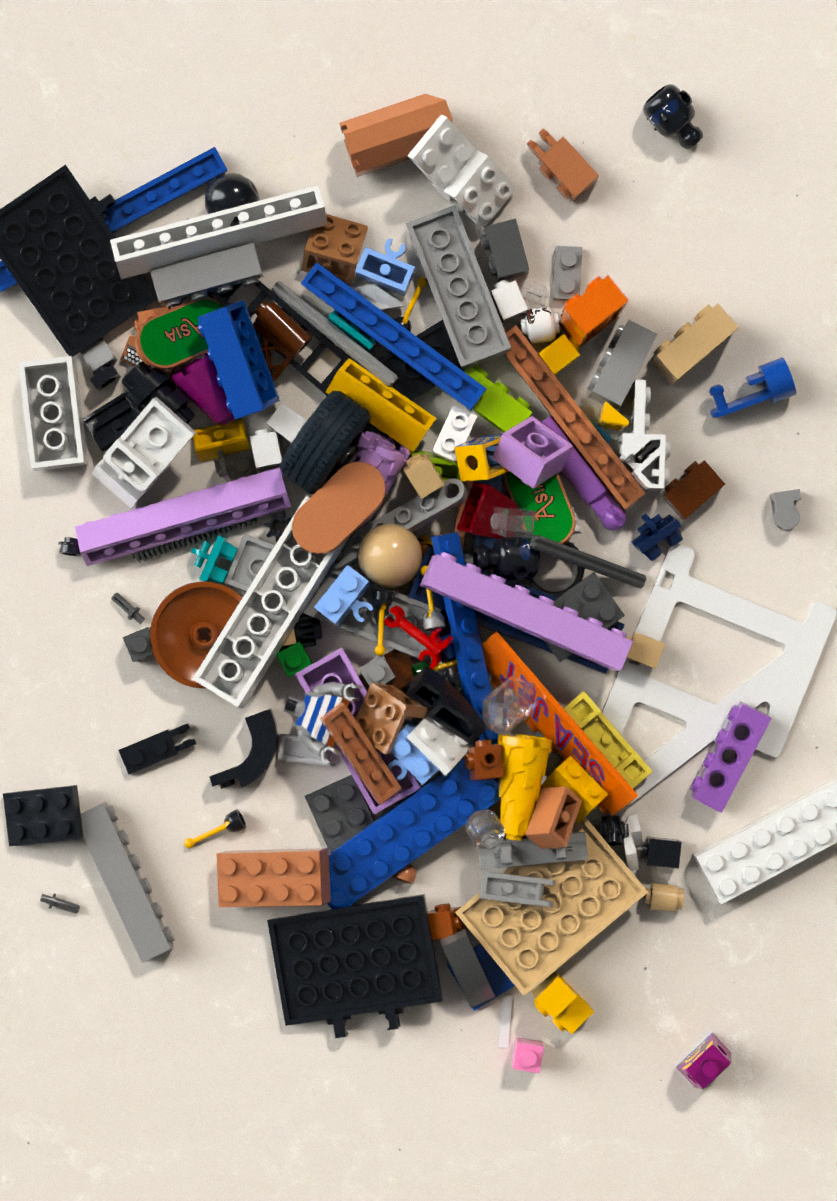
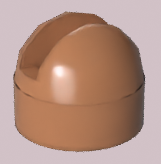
M409 863L395 873L393 878L414 884L416 870Z

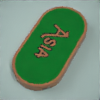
M206 297L189 301L147 319L140 325L137 336H135V349L138 356L148 366L151 365L156 369L166 370L208 353V344L198 328V317L224 306L217 299Z
M512 472L504 473V481L509 496L518 505L516 514L525 537L532 538L533 535H540L566 545L575 531L576 520L559 474H555L533 489L531 486L523 483Z

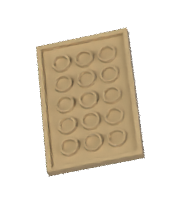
M586 817L580 823L575 820L571 833L586 832L587 860L513 866L501 873L556 880L555 886L544 885L542 901H552L553 907L480 899L479 892L455 912L523 996L527 995L648 893L646 888Z

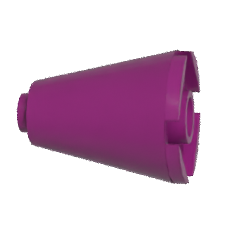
M205 353L206 357H201L188 363L171 376V379L214 424L221 423L224 426L235 418L233 413H230L227 408V396L224 388H221L218 383V372L215 363L210 360L208 353Z

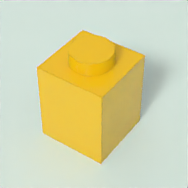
M563 334L538 354L556 376L579 358L580 354L577 351L580 350V347L572 337L567 339Z

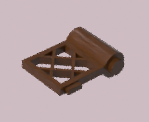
M265 301L255 311L257 318L253 323L255 331L257 330L264 336L265 347H261V349L265 351L266 363L272 380L275 382L293 359L308 345L312 337L275 302L272 301L268 304ZM270 350H279L287 358L281 365H272Z

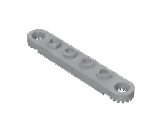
M447 479L444 481V486L421 499L420 496H417L358 529L350 535L342 548L343 559L338 563H333L331 569L342 571L347 565L350 566L358 563V550L363 538L377 526L396 524L414 532L446 514L448 510L461 505L463 501L465 502L468 493L465 485L459 479ZM459 487V493L456 497L447 498L449 488Z

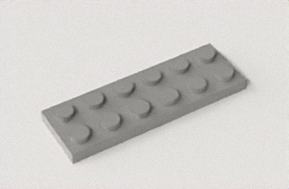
M456 205L406 223L461 369L512 351Z

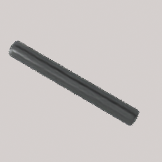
M533 535L531 538L530 547L534 550L637 588L645 586L647 578L644 574L540 535Z

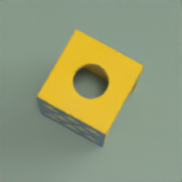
M502 435L481 436L454 447L461 481L489 480L509 471L501 465L488 466L485 448L499 443ZM469 455L477 459L478 467L476 470L468 466L467 459Z

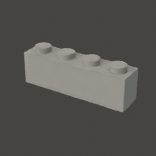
M254 242L150 271L158 301L161 305L166 304L167 308L182 304L181 300L192 297L193 301L208 297V292L216 290L218 293L229 292L237 284L243 283L244 286H251L259 283V278H263Z

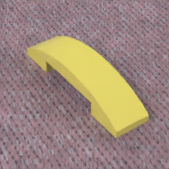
M584 691L563 708L632 789L653 772Z

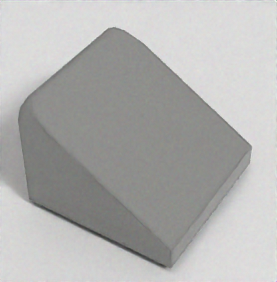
M103 337L81 351L93 372L101 366H108L117 360Z

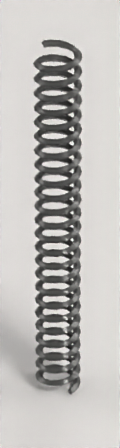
M257 517L225 526L224 528L221 527L219 530L214 529V531L211 530L209 533L204 532V535L201 533L199 537L194 535V538L193 536L183 538L184 542L180 539L178 540L179 544L177 540L173 541L174 546L172 542L168 543V545L167 543L163 544L164 549L162 545H159V551L157 547H153L154 553L151 548L148 549V552L145 549L143 550L144 556L139 551V558L135 552L133 557L141 563L142 559L146 561L147 558L151 559L152 556L156 558L157 554L161 556L162 552L164 554L167 551L171 553L172 549L176 551L177 547L181 549L182 545L186 548L187 544L191 546L192 542L196 544L197 540L201 543L202 539L206 541L207 537L211 539L212 535L216 538L217 533L221 536L222 532L226 534L227 530L232 532V528L236 531L237 526L239 529L242 528V525L247 527V523L251 526L252 521L254 524H257Z

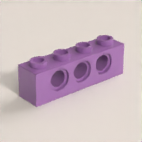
M741 701L738 706H732L727 716V719L730 721L726 729L721 728L715 738L717 746L714 752H708L702 764L705 767L701 776L697 775L690 786L693 799L721 813L772 719L769 715ZM744 725L748 728L747 735L741 739L734 736L735 729L738 726ZM727 749H733L736 753L735 758L730 762L722 760V754ZM712 774H723V781L719 785H711L709 779Z

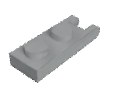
M483 871L480 899L553 907L552 901L542 900L544 885L555 886L556 880Z

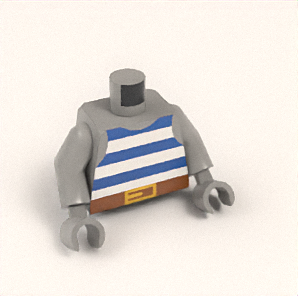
M338 682L316 685L312 691H307L304 701L289 696L285 704L284 712L298 716L295 728L298 729V737L308 750L321 757L323 762L332 766L335 763L331 762V755L335 753L340 756L341 752L334 749L336 742L320 718L340 702L344 703L348 708L350 701H360V698L354 697V690L356 688L362 689L360 685H347Z

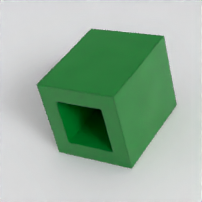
M301 641L277 653V657L288 678L313 664Z

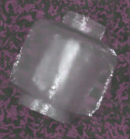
M489 809L474 812L468 818L465 825L469 838L475 847L481 850L496 848L505 835L503 824L497 815Z

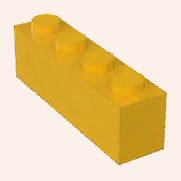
M350 358L337 371L326 390L327 394H330L332 391H341L346 397H350L354 402L356 401L360 404L361 407L367 409L371 416L369 423L411 452L416 450L437 419L391 386L385 385L375 375Z

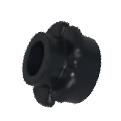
M65 537L64 542H58V545H60L59 553L77 557L81 555L78 539Z

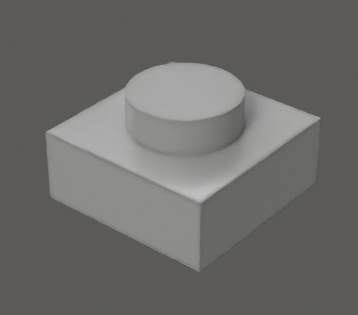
M383 656L376 657L359 669L369 686L371 682L386 684L396 677Z

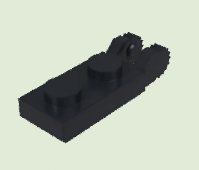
M184 724L170 731L167 729L118 750L128 775L177 755L179 751L197 744L195 739H188L177 746L174 744L172 736L187 732L190 729L189 724Z

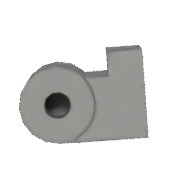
M800 489L770 494L775 525L781 530H789L796 527L800 521V514L794 506V501L801 500Z

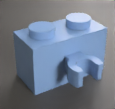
M389 238L385 244L386 255L365 247L355 271L356 277L405 296L415 273L414 266L397 260V258L404 254L405 244L401 245L399 251L394 252L390 249L392 239Z
M347 565L314 608L338 627L351 611H353L354 617L359 622L364 623L365 619L360 616V610L368 608L373 612L374 608L368 602L359 601L372 584Z
M410 720L399 731L391 750L396 758L392 759L387 767L390 770L393 766L398 765L402 768V772L397 777L399 780L403 779L410 771L423 785L439 769L407 738L417 726Z

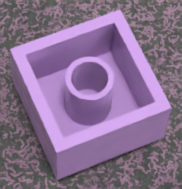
M531 416L502 434L492 459L520 478L523 483L534 489L563 469L573 445Z

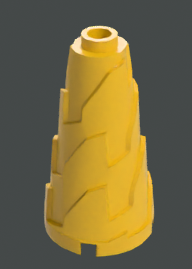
M499 733L497 744L501 746L504 777H501L499 780V798H501L500 826L502 827V833L506 834V839L522 840V836H526L525 834L534 812L535 802L538 801L542 776H545L548 756L552 748V739L516 734L514 737H511L510 733Z

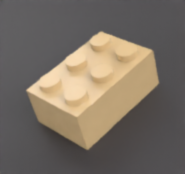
M718 303L713 308L708 304L693 318L696 321L693 325L687 322L673 335L676 338L673 342L667 339L653 352L655 358L651 362L671 386L739 328Z

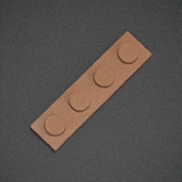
M340 702L320 718L377 803H384L401 789V786L344 703Z

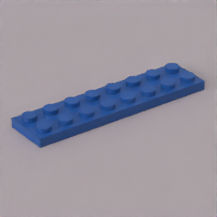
M464 757L446 775L441 773L337 849L329 853L331 902L327 903L331 909L350 906L500 800L498 779L471 781L470 770L466 769Z

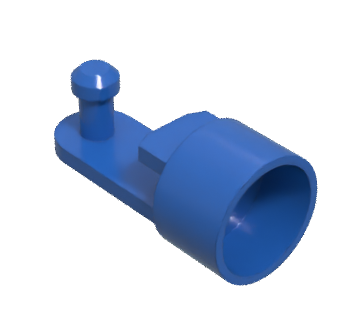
M782 357L758 366L759 372L747 376L746 381L749 385L762 382L765 389L726 403L723 386L719 384L712 386L709 393L714 398L716 408L710 411L711 417H721L768 399L771 403H775L796 395L795 384L785 359Z

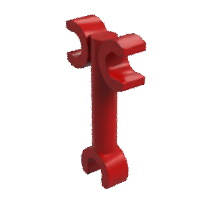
M392 607L390 612L395 615L396 620L389 616L384 620V623L390 628L398 626L427 648L420 653V661L429 655L432 658L430 668L433 669L439 665L442 659L441 654L444 648L452 643L453 637L449 636L442 641L439 637L442 631L441 628L433 631L429 637L405 619V613L401 607Z

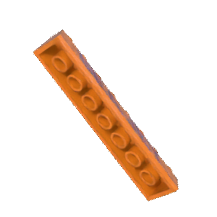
M496 631L482 644L486 668L493 676L490 682L499 692L505 690L511 698L507 702L517 713L522 710L526 714L528 719L525 720V723L534 733L539 730L545 738L552 739L551 753L557 750L563 757L560 761L561 764L571 756L608 793L598 805L599 809L604 814L609 811L613 816L637 798V793Z

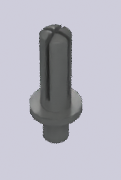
M115 593L111 599L128 614L127 618L129 620L134 618L139 624L145 620L139 613V607L134 608L119 593Z
M55 893L53 897L42 894L40 899L41 902L50 904L49 909L54 906L75 914L79 912L76 909H80V905L59 899Z

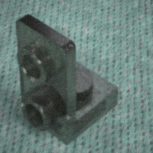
M252 449L228 455L223 450L217 451L218 458H214L216 472L226 482L258 474Z

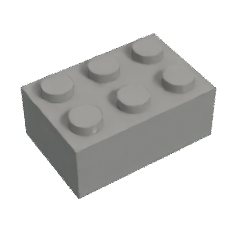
M628 320L625 326L620 324L611 342L615 343L614 348L608 347L599 364L603 367L601 373L596 371L587 389L591 390L589 398L601 404H604L606 401L614 409L618 410L636 378L657 333L631 320Z

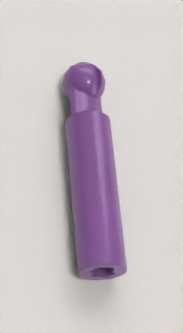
M549 416L541 423L573 445L561 472L584 502L595 511L601 519L603 526L608 530L618 531L625 525L627 520L624 509L617 505L607 492L608 488L554 418Z

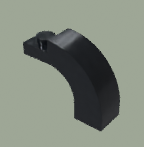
M272 708L245 718L252 738L251 751L246 760L240 765L209 776L212 786L219 785L220 789L236 784L234 779L238 778L241 787H244L255 781L267 770L278 746V728Z

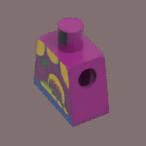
M711 1033L676 1068L695 1088L705 1089L731 1064V1052Z

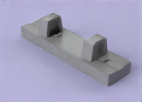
M586 832L571 833L567 846L556 848V855L554 854V848L541 849L528 837H523L522 840L502 839L478 842L481 870L588 859Z

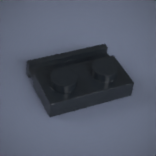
M128 391L82 418L102 452L109 449L141 413L139 409L136 410L125 398Z

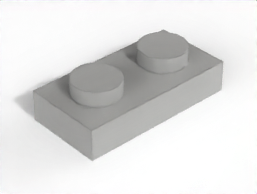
M556 246L553 300L568 301L575 294L578 293L580 295L582 247Z

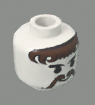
M550 307L529 309L526 312V319H521L523 335H528L532 343L553 341L556 338V334L560 333L558 312L554 313Z

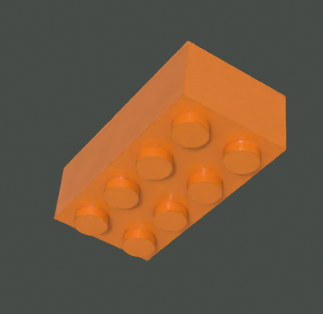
M609 275L604 279L598 276L587 285V289L582 296L577 293L565 303L559 325L568 337H572L578 346L582 347L616 320L629 300Z

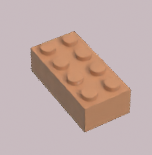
M329 848L235 850L217 853L219 907L316 906L331 902Z

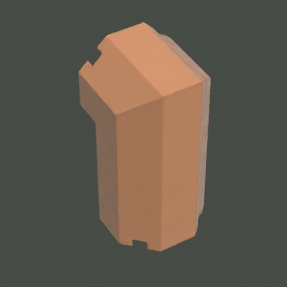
M422 94L340 122V129L345 136L344 142L356 176L360 177L410 160L408 154L441 114L453 123L446 100Z

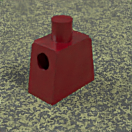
M474 482L457 530L496 539L508 537L509 531L517 534L522 528L518 517H515L518 505L492 486Z

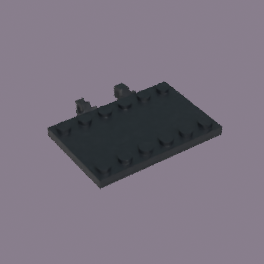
M65 164L0 209V259L68 356L74 357L158 298L142 274L124 279L120 278L110 240L116 239V237L104 221L107 218L104 211L117 203L113 196L109 194L100 201L96 196L89 199Z
M425 894L267 920L285 1026L327 1020L328 1025L333 1024L335 1038L347 1037L349 1034L345 1030V1024L348 1019L352 1018V1015L379 1012V1015L385 1014V1018L389 1021L388 1030H393L400 1027L399 1014L404 1013V1007L443 1001Z

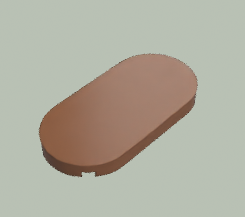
M353 462L343 466L294 515L292 532L297 543L307 552L315 554L330 553L337 549L382 505L386 489L381 473L374 466L364 462Z

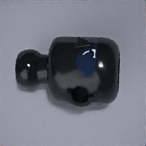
M668 84L659 89L645 102L643 112L647 117L646 119L655 127L654 130H657L662 136L672 137L676 134L680 145L684 149H690L703 138L702 130L691 123L695 110L691 104L692 99L686 91H680L677 86Z
M500 537L494 543L493 549H489L487 546H477L474 549L473 565L479 567L481 571L493 568L495 575L503 579L528 580L534 578L539 572L541 555L540 551L530 547L531 538Z

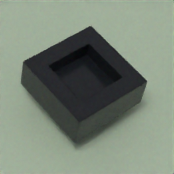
M103 365L93 372L94 377L90 381L100 391L121 377V375L113 365L109 367Z

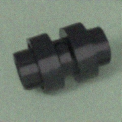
M142 361L122 379V384L129 390L125 398L136 410L142 406L146 408L151 400L157 397L186 424L195 417L193 411L187 406L191 398L180 387L173 391L167 385L171 380V376L165 370L153 369Z

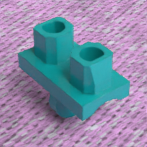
M218 535L210 555L207 553L211 544L205 541L200 550L192 548L191 553L198 555L194 565L199 568L202 567L204 560L207 559L199 578L200 580L224 584L228 571L216 565L220 557L233 562L238 549L228 543L226 538Z

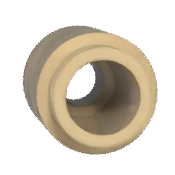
M651 883V887L646 888L648 893L644 896V903L649 904V910L668 912L682 910L684 889L678 888L677 885Z

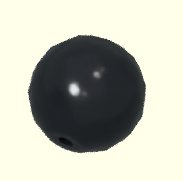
M228 173L217 177L209 184L205 193V208L208 214L259 201V193L253 182L245 176L236 173ZM237 216L234 217L230 226L240 225Z

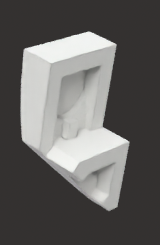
M377 284L352 288L382 311L405 307L403 301L397 299L388 290L379 287Z
M637 814L629 815L626 821L629 836L624 837L627 867L630 871L639 870L635 846L642 845L643 842Z

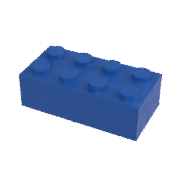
M242 300L199 316V331L206 339L209 347L208 356L215 363L218 372V383L221 388H224L227 396L226 405L229 412L233 413L234 418L237 419L262 411L280 401L245 301Z

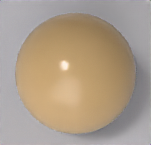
M384 524L375 527L365 535L359 546L358 561L361 571L372 583L384 588H396L405 585L416 576L422 563V549L418 539L411 531L400 525Z

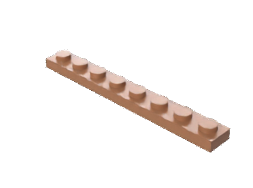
M515 325L506 332L512 351L505 353V357L558 423L624 510L644 496L646 494L518 327Z

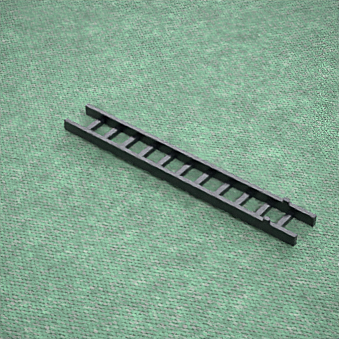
M261 281L254 284L261 292L247 307L249 315L268 296L286 314L288 313L302 325L301 327L305 331L310 332L321 342L301 366L294 359L290 365L323 394L328 396L329 394L326 393L327 387L348 357ZM243 283L234 285L233 290L225 292L222 297L216 291L208 293L223 306L230 305L227 301ZM256 330V335L264 341V336ZM327 347L341 361L325 380L320 383L306 370ZM274 350L284 360L287 358L279 350ZM369 425L365 429L366 431L378 434V432L375 431Z

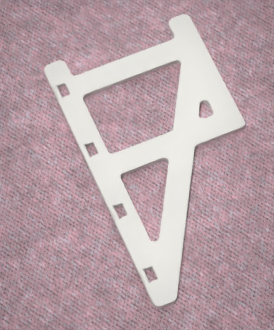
M681 544L670 546L635 632L660 641L675 604L682 602L780 642L784 645L785 650L716 704L650 678L648 676V666L640 663L639 665L630 663V659L626 658L622 670L616 676L602 711L603 715L621 736L633 706L637 702L684 720L686 727L643 760L653 772L633 788L638 797L614 815H618L711 743L721 728L726 729L730 721L727 719L728 713L732 706H738L740 701L753 708H756L762 702L769 704L767 715L772 719L755 750L772 757H778L781 754L836 619L837 612L835 608L823 602H815L810 607L805 621L799 622L690 577L689 569L695 556L693 550ZM667 571L675 575L670 589L661 587ZM744 725L738 726L734 731V736L739 739L744 738L748 733V728ZM597 806L586 818L595 828V825H599V822H601L602 817L612 814L609 811L604 814Z

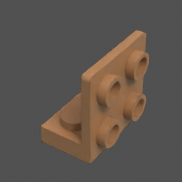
M326 214L327 225L314 228L310 232L304 249L301 271L309 273L317 262L344 283L352 285L358 257L367 234L368 226Z
M371 682L356 721L375 748L384 754H390L404 720H412V717L424 719L428 709L393 685Z

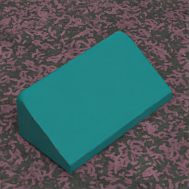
M333 311L328 316L329 321L369 353L378 344L376 340L337 311Z

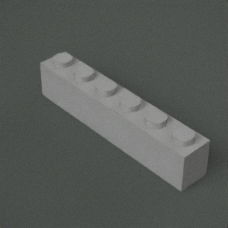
M107 802L81 813L84 840L141 962L143 963L170 950L173 947L172 942L175 941L174 935L170 927H165L161 920V917L164 915L159 903H153L149 894L152 892L150 883L147 878L142 879L138 871L141 868L140 862L135 853L130 854L127 847L130 844L128 836L123 829L119 830L116 824L119 818L112 805L108 806Z

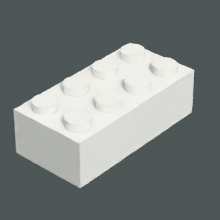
M72 356L18 362L31 469L40 471L88 465L76 360Z

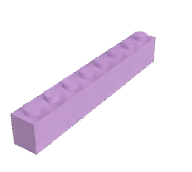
M276 468L248 477H241L224 484H217L200 491L189 492L176 498L165 499L148 506H141L124 513L113 514L100 520L89 521L75 526L80 553L86 565L90 566L291 507L281 470Z
M442 552L441 555L436 554L432 556L420 586L612 671L622 670L633 643L632 640L626 638L627 634L615 628L609 631L602 627V622L590 617L587 620L578 617L579 612L571 608L564 607L563 610L553 606V600L543 596H539V599L530 596V590L519 585H515L512 588L505 584V579L497 575L485 576L480 573L481 569L469 563H466L465 566L456 563L457 558L450 554Z

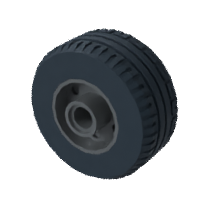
M332 391L307 419L287 450L279 467L282 475L290 478V481L297 483L300 488H304L309 494H315L344 465L353 452L361 432L365 431L371 420L369 411L361 407L356 401L354 402L350 397H346L343 392Z

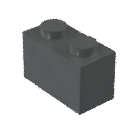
M516 218L485 226V234L481 235L484 250H489L492 260H488L491 276L496 275L499 282L528 274L529 266Z

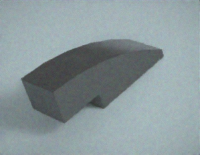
M465 929L441 939L443 950L470 1007L472 1008L495 998Z

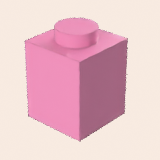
M516 1037L512 1060L513 1069L540 1073L544 1050L543 1042Z

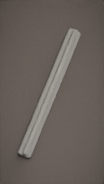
M278 281L272 287L271 291L298 315L367 371L375 375L385 385L392 387L396 383L398 377L395 373L284 283Z

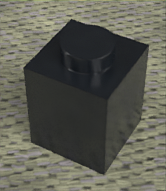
M647 836V842H642L641 858H645L644 863L646 865L679 869L682 842L677 839Z

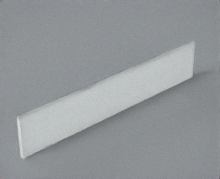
M503 994L498 1048L508 1049L513 995Z

